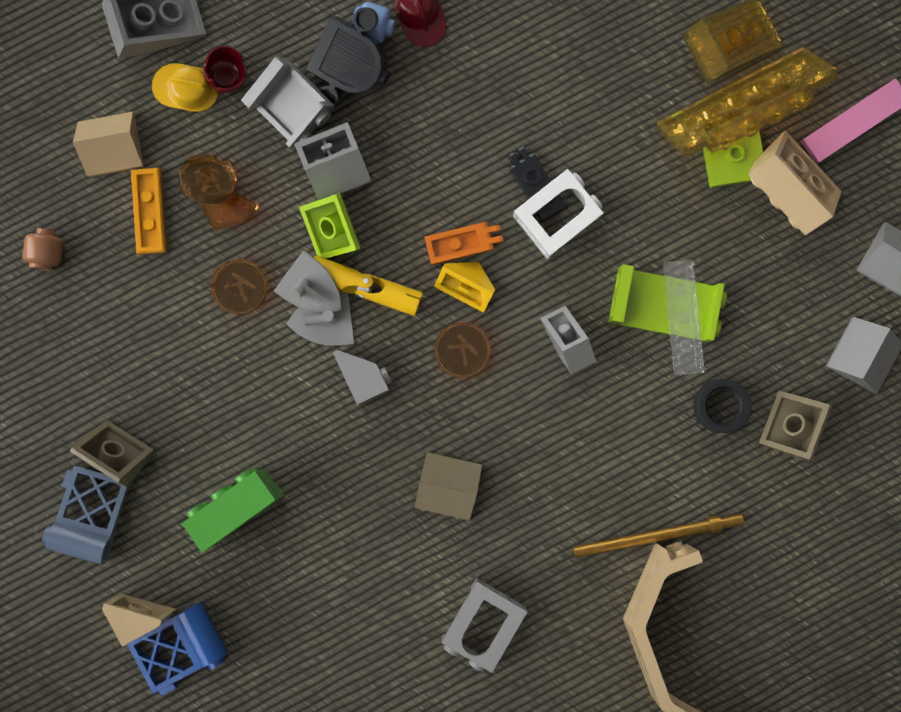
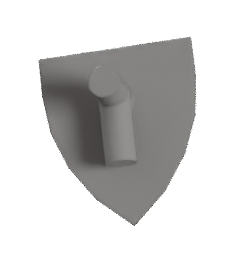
M303 250L277 285L274 292L295 306L309 311H342L341 297L334 279L319 261Z
M339 291L342 311L332 312L331 310H325L324 312H315L299 307L286 323L298 335L314 343L326 346L354 344L349 295L347 292Z

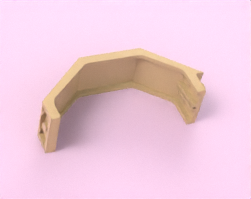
M682 542L672 543L665 548L655 543L623 617L650 695L664 712H700L667 691L646 633L647 622L666 577L703 562L699 550L688 544H682Z

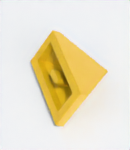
M479 262L445 263L434 285L435 288L483 313L495 292V288Z

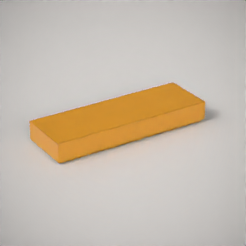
M160 168L131 170L136 254L167 253L162 170Z

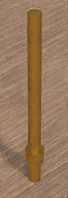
M742 514L726 517L716 515L706 517L705 521L573 546L575 558L699 533L709 532L710 534L722 532L725 528L744 525V518Z

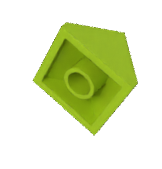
M341 192L299 207L317 256L326 259L360 249V243Z

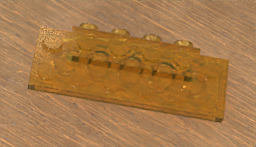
M802 46L656 122L657 130L684 157L694 154L704 147L712 153L718 150H727L735 141L745 136L752 137L756 135L759 129L765 125L781 122L788 113L806 109L810 102L813 101L812 91L823 87L837 78L836 68Z

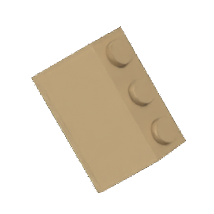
M784 131L754 161L748 173L752 183L757 188L762 189L769 196L772 205L777 209H781L787 215L790 224L794 228L800 229L804 235H807L834 216L842 191L787 131Z

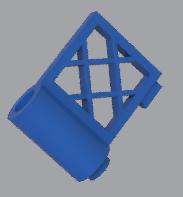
M202 602L189 607L168 619L159 627L127 644L152 693L154 694L159 691L161 696L177 688L176 681L206 666L212 670L226 661L224 656L228 653ZM173 625L178 635L176 644L162 639L165 628ZM143 640L155 643L152 656L143 654L137 643ZM160 645L174 650L170 663L157 659ZM179 652L188 654L193 665L188 668L176 665ZM155 665L169 669L166 680L159 684L153 674Z

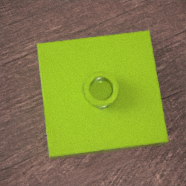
M758 123L702 131L700 135L709 187L715 188L752 182L748 173L754 161L763 153Z

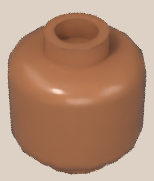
M37 228L36 233H30L25 236L22 259L29 263V268L52 271L53 267L61 264L64 244L59 237L54 236L55 231Z

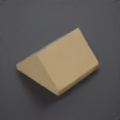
M134 112L79 121L77 123L73 144L88 177L144 167Z
M120 594L107 601L102 608L122 647L159 627L176 613L174 608L126 594Z

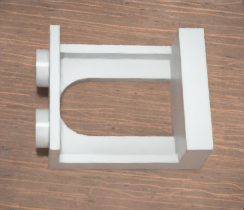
M568 169L518 207L513 213L514 219L547 260L562 246L603 215L601 202L593 194L589 196L583 188L585 184L581 177L575 172L572 174ZM571 189L584 205V209L578 216L549 237L532 215L561 192Z

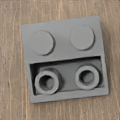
M348 122L294 144L318 200L339 192L342 195L372 182Z

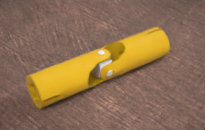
M314 256L328 270L339 291L355 293L357 296L412 316L416 315L423 292L367 273L362 274L351 267ZM373 283L377 284L382 291L371 293Z

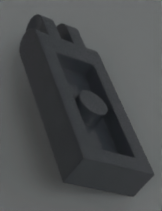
M520 146L517 148V151L522 159L518 160L513 151L508 153L507 156L512 163L508 168L529 200L548 185L551 179L533 152L528 154L525 148ZM559 194L538 210L536 214L541 222L566 208L567 205Z

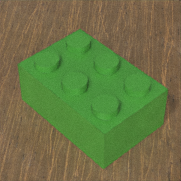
M254 467L251 470H246L235 478L236 485L224 486L210 496L213 500L211 503L206 501L186 513L189 518L181 524L202 553L221 542L284 496L265 468L256 470Z

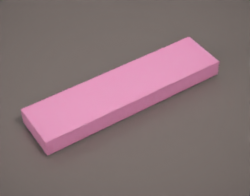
M895 78L801 140L800 142L816 164L901 109L900 83Z

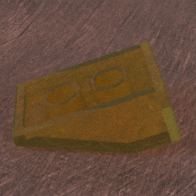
M746 0L706 16L681 34L707 84L739 70L784 45L761 0Z

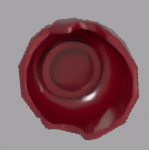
M218 46L209 51L203 67L204 76L209 86L222 94L234 93L240 89L247 77L243 55L230 46Z

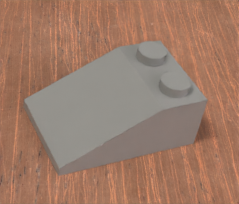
M103 0L102 2L103 11L118 58L144 55L206 36L196 0Z

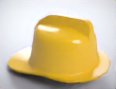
M179 63L168 64L161 67L152 80V91L155 98L161 104L168 107L201 112L209 109L218 97V92L209 86L203 69Z

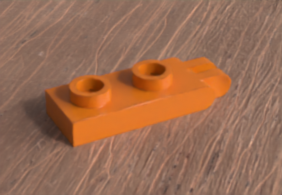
M482 222L425 236L424 239L431 266L494 250V244L504 242L503 236L491 238L492 233L501 231L500 225L488 226V222Z

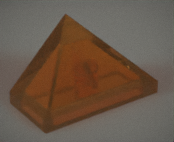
M234 191L228 198L217 203L197 201L213 230L245 223L258 209L256 203Z

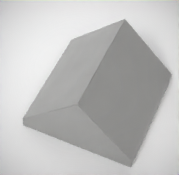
M884 222L856 271L901 296V230Z
M852 317L826 367L877 394L901 350V340L890 328Z

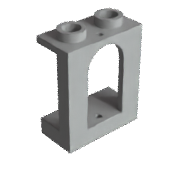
M476 577L471 586V591L446 634L442 635V644L445 645L444 649L455 657H459L461 654L470 660L469 664L478 671L484 672L486 669L492 673L527 614V609L524 605ZM483 600H486L506 612L508 616L488 650L483 654H478L463 645L462 638Z

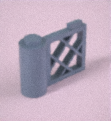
M74 466L72 471L67 470L62 483V487H66V491L56 520L52 526H47L42 537L45 548L97 564H105L112 549L113 535L129 488L120 484L121 488L118 497L108 502L101 488L112 482L120 483L105 474ZM80 473L90 476L95 486L82 494L76 485ZM96 478L106 481L99 484ZM97 491L103 505L90 512L83 498ZM79 501L85 515L76 520L65 518L69 506ZM105 508L111 517L107 529L98 527L92 517ZM88 518L90 524L83 523L82 521Z

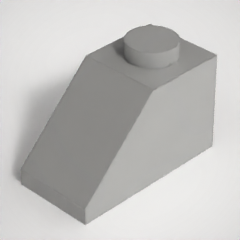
M566 306L540 318L560 359L570 374L596 362L589 338Z
M339 350L333 352L357 405L390 391L388 384L392 383L385 367L380 369L376 363Z

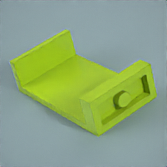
M622 264L618 268L608 323L704 342L714 341L715 337L719 336L722 325L718 317L720 309H723L726 303L727 293L723 292L725 284L718 283L713 286L636 271L634 266Z

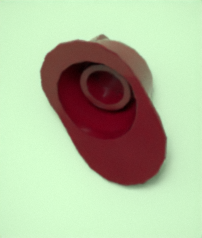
M394 0L396 15L405 36L410 42L417 46L427 47L433 46L441 40L445 34L446 20L439 0Z

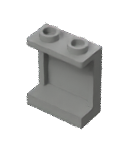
M275 57L241 99L248 108H256L288 140L286 145L289 148H296L295 143L312 137L311 133L315 128L322 126L330 118L331 114L329 112L334 107L287 58Z

